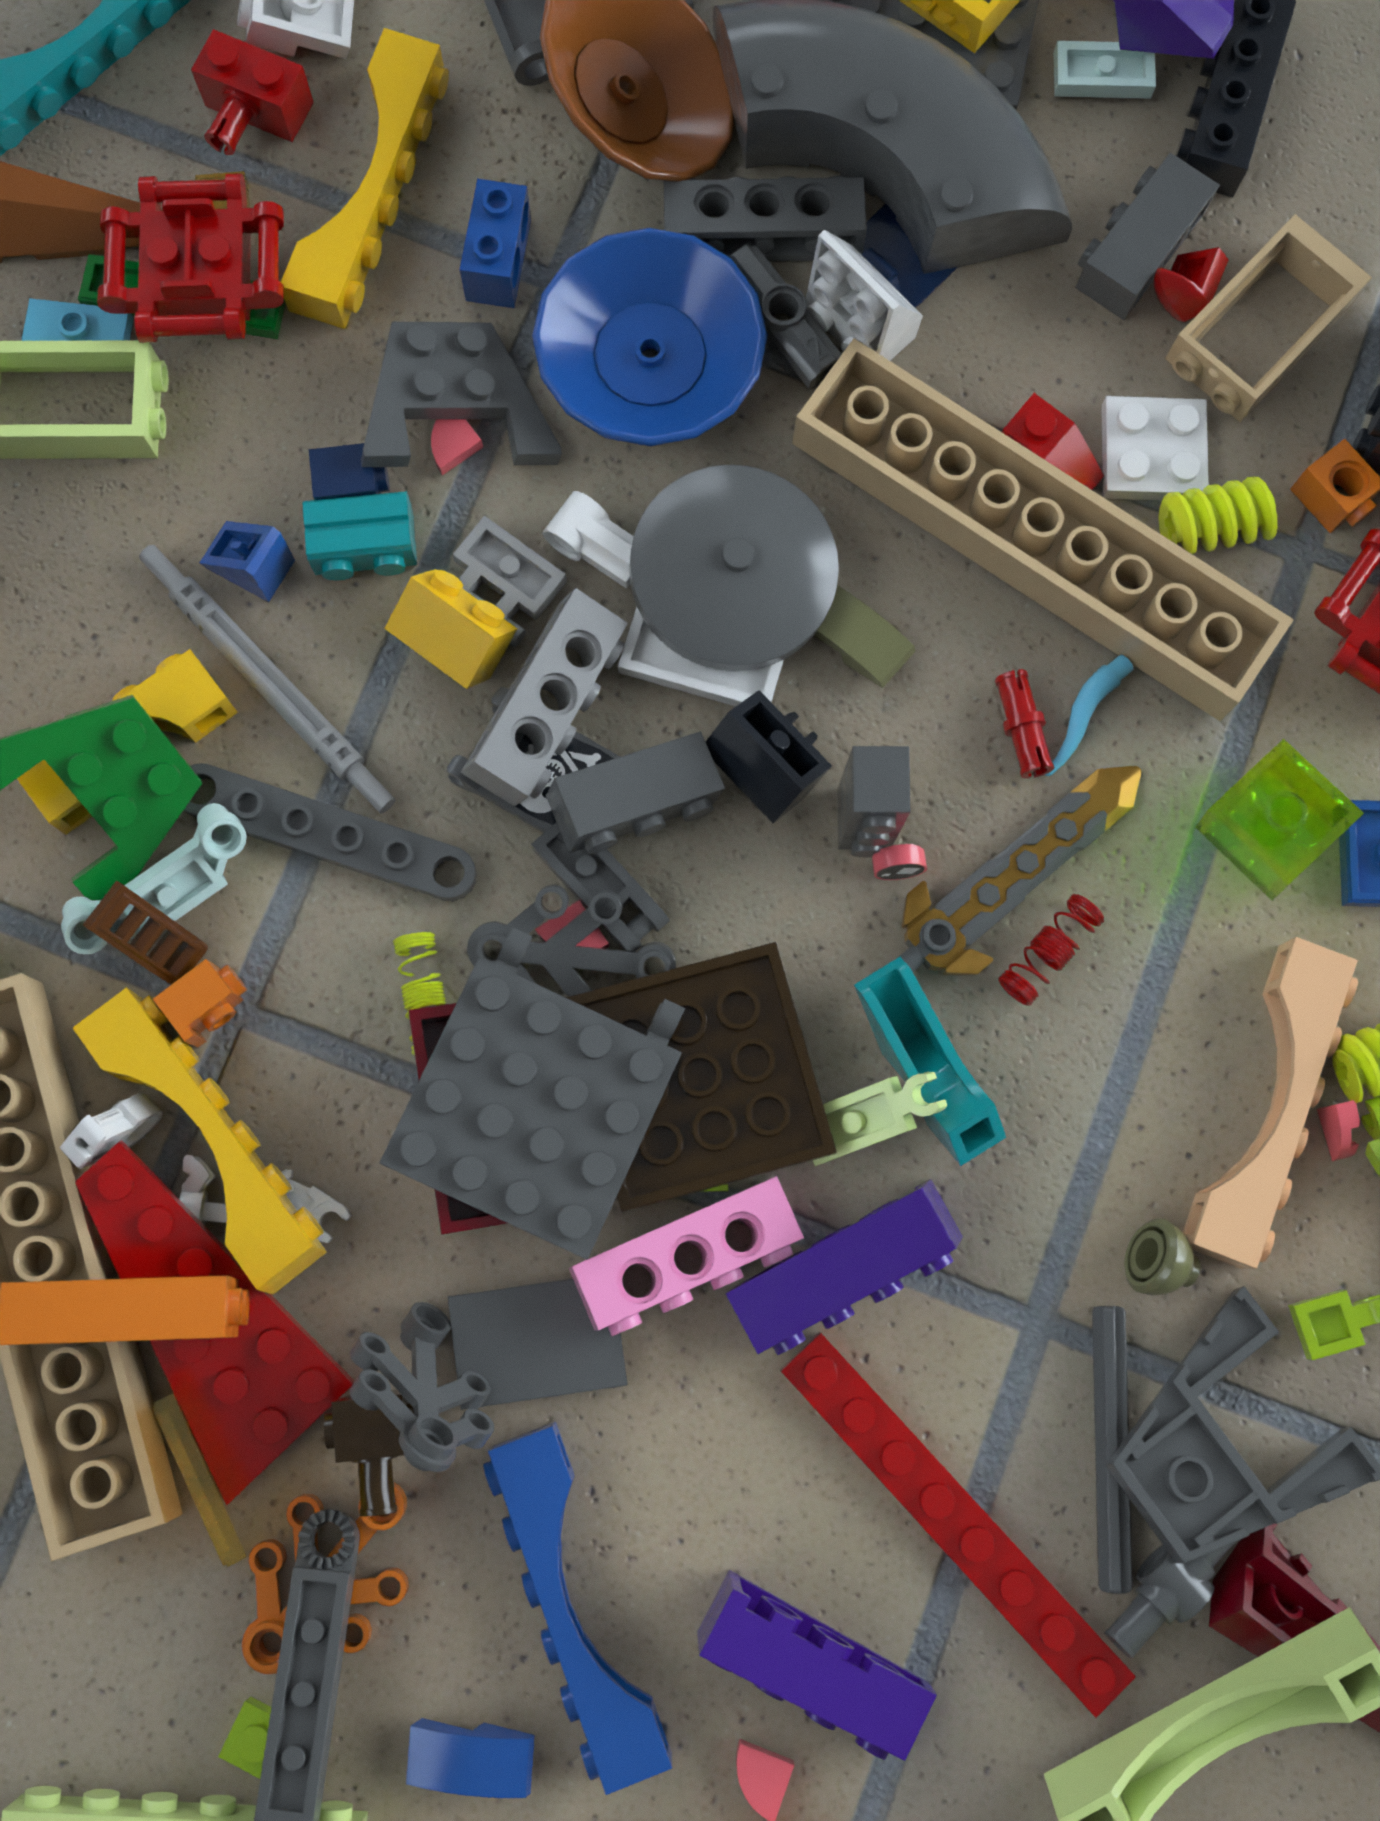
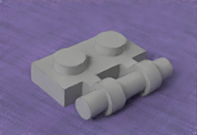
M483 516L453 553L455 563L465 569L459 578L465 591L476 599L483 600L475 593L481 584L485 583L503 596L495 606L502 610L505 615L504 619L517 628L510 642L513 647H516L526 634L525 629L512 621L518 610L521 609L534 620H537L567 583V576L564 572L486 516Z

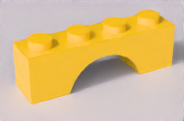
M191 649L183 654H174L167 657L157 666L153 675L139 685L133 684L123 688L112 699L114 701L134 695L162 731L182 735L195 743L238 713ZM42 760L17 778L48 823L63 834L67 835L92 817L45 760Z

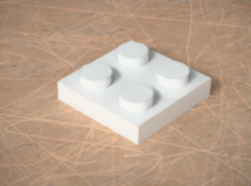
M1106 396L1102 403L1103 498L1162 501L1163 497L1169 492H1179L1183 495L1189 488H1199L1202 491L1209 485L1207 399Z

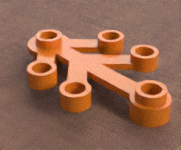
M394 1483L396 1512L377 1516H359L355 1521L360 1534L358 1554L378 1530L392 1528L404 1516L407 1509V1498L405 1492L398 1484ZM313 1494L298 1496L290 1502L287 1508V1521L293 1528L295 1562L299 1542L298 1535L304 1523L297 1518V1505L301 1502H307L312 1505L315 1513L324 1510L322 1501ZM359 1500L358 1510L361 1509L360 1500ZM316 1533V1536H315V1545H316V1548H317V1550H318V1552H319V1549H318V1534ZM341 1538L327 1557H332L339 1552L338 1550L343 1546L344 1538ZM266 1539L260 1542L249 1554V1566L255 1574L258 1618L247 1627L243 1635L242 1652L248 1665L262 1674H277L280 1651L271 1652L267 1650L263 1639L266 1633L274 1632L282 1640L287 1606L283 1611L281 1608L278 1571L285 1565L287 1553L283 1544L275 1539ZM270 1548L276 1553L277 1562L274 1568H265L260 1564L259 1552L261 1549ZM390 1567L380 1572L377 1577L354 1579L351 1604L378 1602L383 1606H394L408 1592V1577L401 1569ZM385 1577L396 1578L400 1583L399 1595L394 1597L386 1596L381 1590L382 1579ZM354 1613L349 1615L348 1624L354 1623L359 1625L363 1632V1639L358 1643H351L345 1639L344 1652L356 1653L362 1650L372 1635V1627L369 1620L361 1614Z

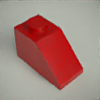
M1036 393L1031 395L1002 430L1003 434L1092 491L1104 477L1101 468L1075 422Z

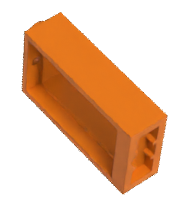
M229 1276L1 1283L0 1345L238 1337V1325H248L249 1292L239 1288V1279Z

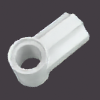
M573 491L542 533L544 538L562 555L574 561H579L582 558L627 588L630 585L629 563L634 536L610 521L606 511L591 497L584 493Z

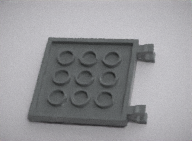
M511 927L495 964L480 957L478 958L379 1164L588 1260L682 1052L667 1046L685 1008L664 999L659 1004L646 1035L516 975L515 973L526 953L532 936Z

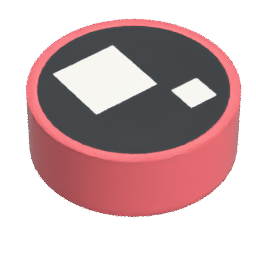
M900 844L880 849L879 852L872 856L874 877L877 879H907L918 876L927 870L925 850L918 845Z

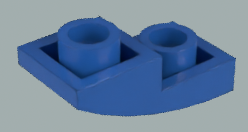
M421 1718L410 1725L406 1785L465 1796L526 1798L531 1794L535 1735L485 1722L474 1730H469Z

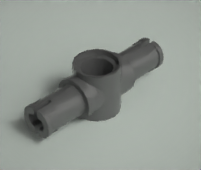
M1235 1542L1187 1563H1176L1166 1548L1161 1545L1146 1558L1137 1571L1136 1578L1141 1583L1134 1590L1137 1597L1104 1634L1125 1656L1132 1659L1164 1622L1170 1625L1174 1620L1178 1623L1190 1620L1211 1599L1214 1593V1586L1209 1581L1215 1575L1213 1567Z

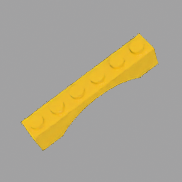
M387 28L383 29L367 68L379 114L377 144L370 168L357 192L343 209L320 229L297 241L281 280L284 285V300L289 312L343 329L346 328L351 313H357L362 305L365 293L364 280L369 268L375 269L379 262L382 251L381 237L386 225L392 226L395 222L399 208V192L403 183L408 184L412 179L416 164V149L420 140L426 141L430 134L433 106L436 99H443L449 82V71L447 68H444L439 44Z
M126 987L75 1025L73 1030L103 1071L121 1081L148 1086L165 1094L176 1102L200 1128L215 1155L224 1184L227 1212L225 1245L254 1287L259 1291L273 1295L327 1253L317 1239L324 1233L323 1229L304 1206L297 1211L286 1193L292 1187L286 1177L273 1163L265 1166L255 1153V1150L261 1146L257 1137L242 1120L234 1124L224 1110V1107L230 1104L229 1099L212 1078L209 1077L203 1081L193 1067L200 1061L190 1045L184 1042L181 1036L175 1039L172 1038L164 1027V1024L169 1020L154 1002L153 997L148 995L143 999Z

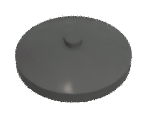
M743 465L706 467L684 475L664 488L651 501L637 525L629 563L630 584L637 608L648 627L658 639L672 651L687 660L708 668L726 671H748L767 667L788 658L802 648L818 631L832 605L839 573L838 553L834 537L826 519L814 502L786 479L759 468Z

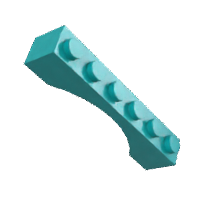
M103 0L79 26L58 40L28 53L0 59V156L7 150L16 147L23 137L45 119L54 116L62 105L83 88L91 86L98 76L116 61L129 55L138 43L155 29L164 26L177 11L191 0Z

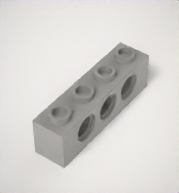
M573 589L558 604L460 773L512 806H516L529 796L536 799L552 775V772L546 769L554 752L561 755L576 733L577 728L570 725L579 709L585 712L598 695L601 685L596 683L595 680L603 667L609 670L620 656L625 643L620 641L619 638L628 623L579 589ZM565 648H571L580 655L582 668L576 667L568 661ZM541 690H547L556 697L558 702L557 711L551 710L543 704L540 697ZM516 732L523 733L531 739L534 748L533 755L523 753L517 747L515 742Z

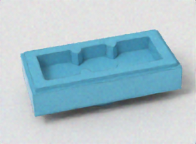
M29 298L21 341L130 340L134 317L131 313H108L95 305Z

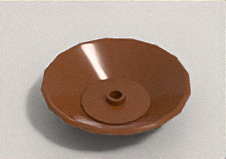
M545 0L540 32L543 56L549 82L573 125L607 159L645 179L678 182L692 179L712 170L732 141L734 116L716 42L706 23L685 0Z

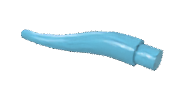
M1120 654L1108 665H1102L1081 687L1071 708L1066 738L1056 758L1052 760L1054 770L1045 774L1046 776L1053 775L1065 764L1083 738L1089 720L1097 705L1110 692L1119 687L1120 681L1134 670L1132 663L1124 655Z

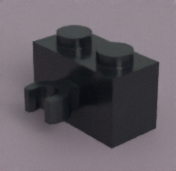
M758 690L730 710L705 742L715 764L772 823H775L807 796L832 765L813 746L818 735L813 731L807 737H804L793 725L799 717L798 714L791 712L784 716Z

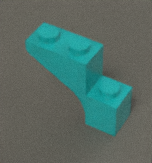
M901 956L854 984L881 1053L901 1078L906 1082L916 1074L935 1072L937 1079L927 1082L922 1086L921 1096L927 1103L945 1099L947 1107L939 1113L925 1116L924 1119L930 1130L960 1166L964 1165L1007 1138L995 1103L975 1081L960 1059L913 971Z

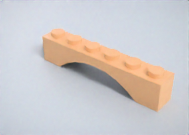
M1298 937L1278 946L1262 994L1272 1019L1277 1046V1076L1271 1106L1258 1136L1241 1160L1219 1180L1195 1194L1183 1230L1194 1251L1240 1269H1257L1259 1262L1266 1261L1270 1255L1275 1240V1233L1270 1228L1276 1210H1281L1290 1196L1292 1181L1287 1176L1293 1158L1297 1159L1300 1157L1308 1140L1309 1131L1304 1127L1310 1107L1314 1108L1318 1104L1325 1088V1078L1320 1075L1326 1057L1330 1058L1334 1054L1341 1039L1342 1029L1337 1027L1342 1008H1346L1351 1003L1356 993L1358 979L1353 977L1358 960Z

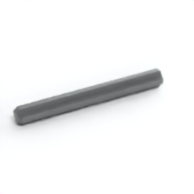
M1097 1306L1092 1310L1098 1586L1101 1591L1106 1593L1125 1594L1131 1592L1133 1588L1131 1500L1106 1467V1464L1129 1433L1126 1311L1119 1306Z

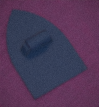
M884 204L866 222L867 231L862 255L915 308L957 269L955 267L923 274L919 259L910 240L896 221V215L887 204Z

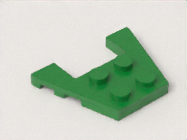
M134 695L85 709L34 728H25L0 738V791L36 764L45 760L116 844L72 877V883L84 897L91 901L102 900L116 881L126 885L138 876L202 785L199 776Z

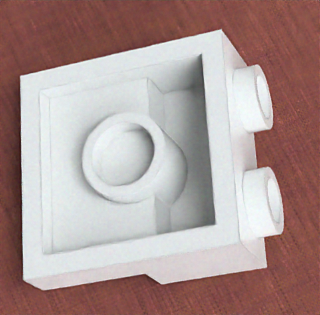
M240 0L237 26L246 28L245 42L256 47L294 57L297 46L346 59L351 45L354 0Z

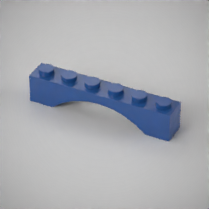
M556 1421L493 1445L488 1450L491 1461L483 1463L485 1476L493 1496L503 1494L510 1515L502 1519L506 1538L511 1550L515 1552L521 1549L529 1571L521 1574L523 1587L530 1606L535 1608L541 1605L548 1628L541 1630L542 1642L550 1664L561 1663L567 1685L560 1687L561 1697L570 1722L572 1723L580 1719L587 1742L580 1745V1751L590 1780L592 1781L600 1777L605 1795H608L672 1769V1752L653 1697L628 1682L601 1656L584 1632L570 1601L563 1572L561 1533L565 1504L575 1475Z

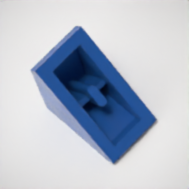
M226 521L199 563L206 569L269 602L292 567L295 559L281 532L275 527Z

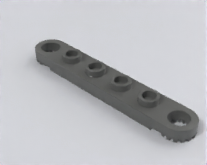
M199 763L191 765V768L200 779L207 778L208 780H213L216 785L215 795L209 802L194 804L190 801L185 807L184 811L197 818L199 811L204 806L212 803L220 804L239 819L247 836L415 892H420L442 901L454 902L458 899H463L469 892L471 893L476 884L477 871L470 855L461 848L209 764ZM446 860L458 861L464 867V877L454 887H443L436 882V868Z
M327 1509L312 1514L302 1524L303 1527L298 1535L295 1567H293L254 1821H319L360 1542V1534L356 1522L350 1515L340 1510ZM328 1522L339 1526L340 1530L343 1531L342 1538H344L342 1548L332 1557L321 1555L315 1545L317 1531Z

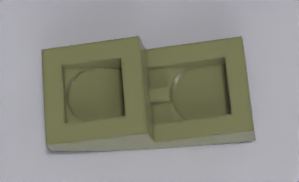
M837 585L832 605L814 637L840 652L845 665L883 688L916 652L915 646L873 609Z

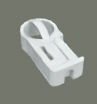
M144 1092L137 1093L128 1099L119 1100L106 1112L94 1117L90 1115L84 1117L63 1142L60 1149L78 1169L84 1168L97 1162L121 1140L128 1147L135 1145L158 1124L163 1112Z

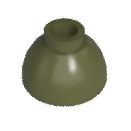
M1153 1219L1140 1227L1131 1238L1125 1254L1124 1267L1127 1281L1133 1290L1151 1296L1169 1294L1182 1286H1191L1200 1274V1261L1194 1255L1187 1236L1176 1225L1165 1219Z

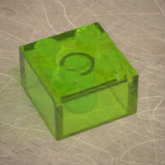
M1283 738L1206 811L1195 828L1273 901L1364 813Z

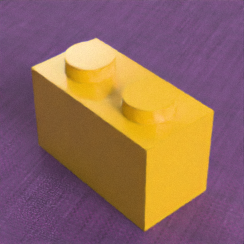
M437 569L411 576L384 628L466 689L491 678L517 631L515 626L504 619L505 615L501 609L490 602L476 599L463 589L462 582L456 576Z

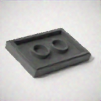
M573 1279L448 1296L457 1380L463 1372L473 1371L488 1381L491 1392L481 1407L628 1385L621 1333L611 1336L608 1327L598 1331L594 1330ZM460 1405L461 1410L467 1409Z

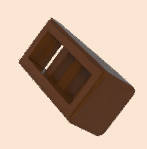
M119 881L114 883L83 923V926L170 985L192 970L208 950V945ZM129 904H132L134 906L120 926L115 932L111 931L110 928ZM147 916H149L150 918L148 919V921L144 924V926L141 928V930L138 932L135 938L131 941V943H129L128 941L130 940V938L134 935V933L137 931V929L140 927L143 921L147 918ZM166 928L167 931L165 932V934L155 945V947L152 949L149 955H147L146 953L149 951V949L152 947V945L155 943V941L159 938V936Z

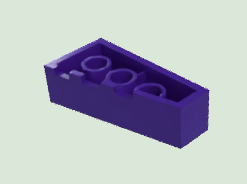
M930 1179L914 1188V1192L899 1200L897 1198L860 1218L853 1225L850 1226L849 1224L812 1244L810 1248L795 1253L725 1293L757 1354L773 1347L776 1354L780 1355L804 1342L806 1337L802 1331L821 1321L825 1329H829L853 1316L855 1312L851 1305L870 1295L874 1303H878L904 1288L900 1280L904 1276L920 1269L923 1276L927 1277L954 1262L950 1252L957 1249L963 1236L932 1180Z
M731 1570L728 1571L697 1631L699 1656L726 1671L752 1682L767 1695L779 1701H784L785 1699L804 1709V1713L823 1727L835 1730L837 1726L857 1736L855 1742L860 1747L883 1760H886L889 1753L904 1761L906 1760L937 1696L930 1683Z

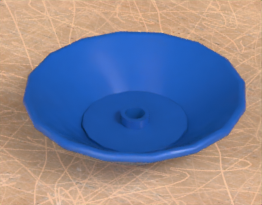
M654 228L606 235L569 257L541 294L532 334L540 377L568 416L606 439L650 447L697 438L733 415L759 379L768 336L758 293L730 257L693 235ZM646 349H654L659 354L648 358L642 352Z

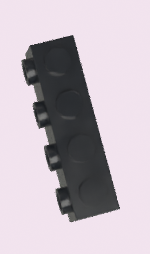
M1234 0V20L1231 30L1215 57L1204 58L1199 75L1207 77L1205 87L1197 86L1187 114V117L1195 119L1192 130L1184 129L1175 156L1220 185L1216 192L1218 194L1233 198L1249 168L1296 0Z

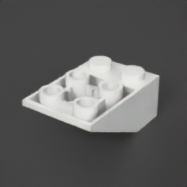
M823 230L818 235L806 295L807 311L824 332L828 331L841 344L843 352L853 338L891 361L915 339L923 315L853 245L826 230Z

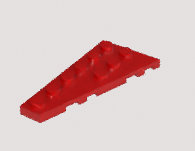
M121 1140L75 1181L120 1279L229 1276L239 1279V1288L249 1292L248 1325H238V1337L149 1340L227 1506L331 1407V1402L338 1400L353 1385L354 1379L271 1294L259 1291L254 1287L230 1251Z

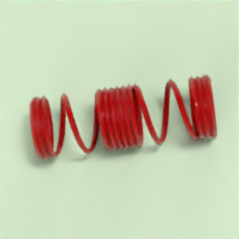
M1072 894L1066 900L1067 907L1071 913L1056 912L1054 914L1056 928L1044 926L1033 940L1030 941L1031 946L1024 948V957L1029 967L1019 963H1012L1009 965V970H1005L998 977L1002 988L1021 1004L1030 1006L1039 996L1032 984L1018 973L1012 971L1014 966L1028 970L1038 976L1045 984H1050L1049 980L1032 965L1027 956L1029 949H1032L1045 964L1057 971H1061L1068 964L1067 962L1073 958L1072 956H1075L1074 949L1080 950L1079 945L1066 936L1057 922L1059 915H1065L1077 920L1091 933H1095L1091 925L1100 927L1105 922L1104 915L1099 908L1084 896Z

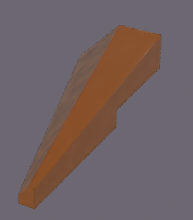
M0 161V263H3V257L33 255L37 260L88 256V254L104 255L105 234L100 230L101 210L114 206L123 208L128 212H140V202ZM126 238V247L139 246V238Z

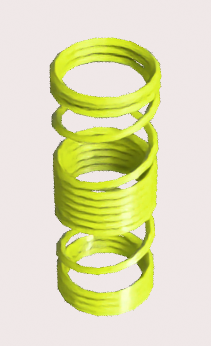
M417 932L399 936L393 940L395 954L409 956L412 953H409L411 949L407 948L427 945L424 948L430 949L436 945L435 934L431 932ZM429 950L404 961L397 968L398 972L412 977L415 974L404 972L401 968L412 961L436 954L438 951ZM431 973L429 976L402 985L401 993L403 994L404 1009L408 1011L405 1014L407 1019H409V1010L430 1005L439 1006L446 1004L444 987L442 986L443 982H424L440 977V973ZM412 1045V1047H411V1049H412V1054L415 1055V1054H414V1047H413V1045Z

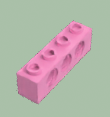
M776 1176L570 1267L569 1270L594 1330L598 1331L608 1327L611 1336H614L641 1324L642 1320L639 1312L659 1304L663 1313L694 1300L690 1289L710 1281L713 1290H716L743 1278L744 1275L740 1267L760 1258L765 1268L794 1255L790 1244L804 1239V1236ZM731 1221L743 1222L750 1229L751 1243L744 1252L733 1250L726 1242L725 1231ZM681 1243H691L701 1253V1266L693 1275L682 1273L675 1265L674 1253ZM631 1265L644 1267L651 1276V1288L641 1298L629 1295L623 1287V1274Z

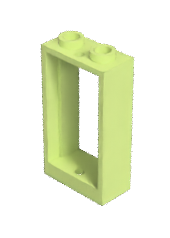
M138 340L0 341V385L1 372H134L132 424L0 425V459L158 458L159 439H165L166 417L163 408H160L161 392H167L169 377L165 361L159 360L150 343H140Z

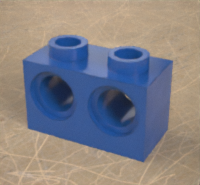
M477 178L459 269L466 301L515 308L531 224L527 186Z

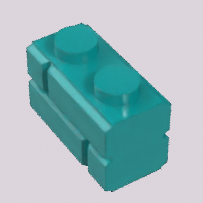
M407 491L303 501L306 556L315 575H322L327 580L340 581L353 577V571L374 569L376 574L392 576L403 573L405 566L418 564L414 515Z

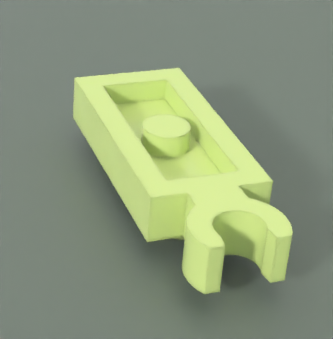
M924 1072L910 1077L904 1084L903 1089L898 1076L824 1103L823 1106L837 1153L813 1160L814 1165L824 1164L916 1129L917 1126L912 1113L925 1117L944 1110L947 1107L945 1099L927 1103L921 1096L922 1086L927 1082L937 1079L935 1072Z

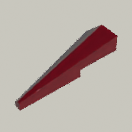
M1277 1524L1269 1525L1249 1534L1248 1537L1240 1539L1212 1581L1214 1593L1210 1603L1209 1627L1257 1657L1347 1609L1340 1598L1330 1600L1308 1576L1312 1565L1302 1553L1291 1555L1273 1534ZM1367 1632V1634L1369 1635V1637L1371 1638V1640L1373 1641V1643H1374L1375 1646L1377 1647L1378 1651L1380 1652V1646L1376 1643V1641H1375V1640L1371 1637V1635ZM1380 1707L1358 1719L1380 1733Z

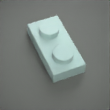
M1057 41L1053 53L1054 96L1151 99L1156 88L1155 53L1120 50L1119 42Z

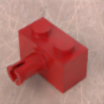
M215 29L212 30L191 68L205 106L218 111L210 128L204 134V138L212 148L220 153L225 144V155L234 154L236 146L248 124L293 143L314 104L302 65Z

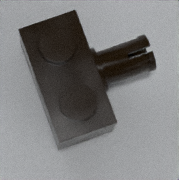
M397 1389L391 1390L414 1414L413 1407ZM350 1395L331 1402L332 1413H325L324 1415L325 1445L327 1449H335V1463L349 1461L358 1463L360 1516H377L396 1512L397 1505L395 1504L392 1459L404 1455L399 1444L400 1431L380 1409L374 1411L366 1410L357 1405Z

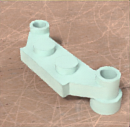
M212 803L204 806L197 816L198 826L194 837L124 886L176 921L228 885L223 875L227 860L242 851L246 844L247 836L239 819L220 804ZM74 897L64 904L61 930L67 946L72 951L79 954H92L98 952L107 944L105 940L83 926V923L101 900L91 901L86 897ZM129 904L110 928L111 931L115 932L133 909L134 906L132 904ZM147 916V918L143 921V923L140 925V927L137 929V931L130 939L135 938V936L138 934V932L150 918L149 916Z

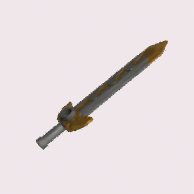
M1138 766L1097 769L1050 808L1042 819L994 859L988 860L941 899L931 911L929 910L931 901L926 881L920 882L906 895L901 927L906 928L904 940L909 948L900 955L913 972L921 965H924L928 970L936 972L944 970L942 973L945 976L979 974L993 962V958L973 949L964 950L963 948L973 944L1018 906L1034 888L1078 851H1082L1133 808L1141 777V769Z

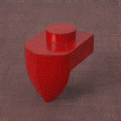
M1219 247L1177 255L1171 271L1158 268L1154 276V290L1160 304L1178 321L1186 322L1196 317L1214 298L1229 259Z

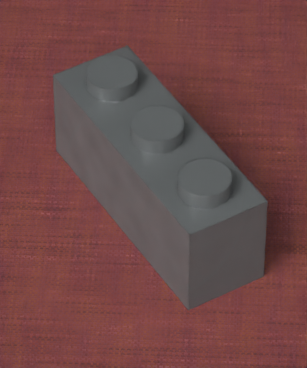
M1169 153L1158 169L1149 166L1133 190V193L1137 195L1130 205L1122 202L1109 219L1105 229L1110 232L1102 242L1094 238L1078 261V265L1083 268V271L1075 288L1122 320H1125L1154 282L1157 269L1164 268L1204 216L1220 185L1172 153Z
M700 731L556 777L546 794V798L568 852L572 853L586 848L588 854H593L615 845L618 842L617 837L635 832L638 838L645 837L663 829L666 826L665 821L683 816L684 821L688 822L709 814L714 810L713 804L725 790V786Z
M909 746L852 747L837 788L838 849H849L852 856L869 858L879 852L880 849L893 846L911 813Z

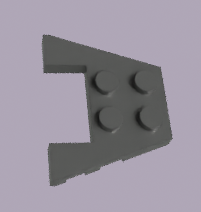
M391 323L361 456L362 467H408L411 452L405 419H505L514 465H558L562 455L561 447L492 323Z

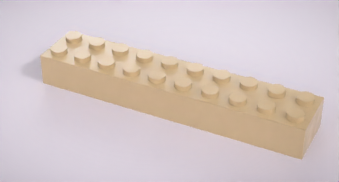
M853 338L796 416L793 445L1118 656L1120 654L1124 655L1130 660L1132 665L1218 721H1221L1241 701L1294 621V619L855 338Z
M22 973L0 979V1292L2 1282L120 1279L75 1183L91 1167V1164L78 1169L60 1149V1146L80 1121L44 985L42 982ZM137 1341L0 1345V1359L51 1561L165 1524L183 1515Z

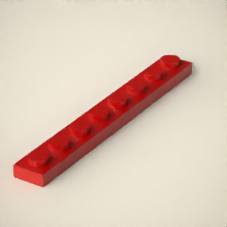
M821 1332L815 1335L780 1369L781 1373L1091 1714L1097 1718L1136 1678L1131 1670Z

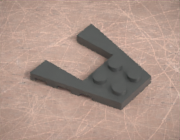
M1245 1286L1235 1289L1229 1295L1106 1464V1467L1176 1563H1187L1248 1537L1249 1534L1283 1522L1297 1516V1513L1321 1503L1330 1502L1350 1493L1349 1491L1380 1480V1464L1352 1427L1341 1428L1266 1490L1199 1400V1395L1279 1333Z

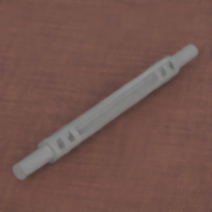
M149 545L143 549L139 559L170 591L169 598L181 609L193 624L269 702L310 748L321 757L327 766L341 780L348 779L380 814L390 809L396 799L363 765L365 759L312 705L192 577H184L155 545Z

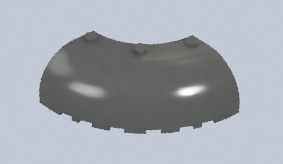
M744 0L714 6L713 32L746 169L766 165H792L809 168L810 164L840 172V176L847 178L864 177L865 192L872 197L877 195L896 215V221L910 240L919 259L923 274L958 268L1068 241L1072 231V222L1061 187L1042 147L1024 119L994 84L968 61L936 39L893 18L864 8L832 1Z

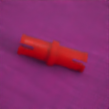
M1019 669L1017 671V678L1014 670L1008 671L995 678V685L998 687L1007 719L1003 722L1005 735L1012 737L1021 777L1029 779L1032 776V771L1034 778L1050 773L1054 770V764L1051 761L1042 730L1046 724L1044 714L1036 709L1028 680V672L1024 669Z

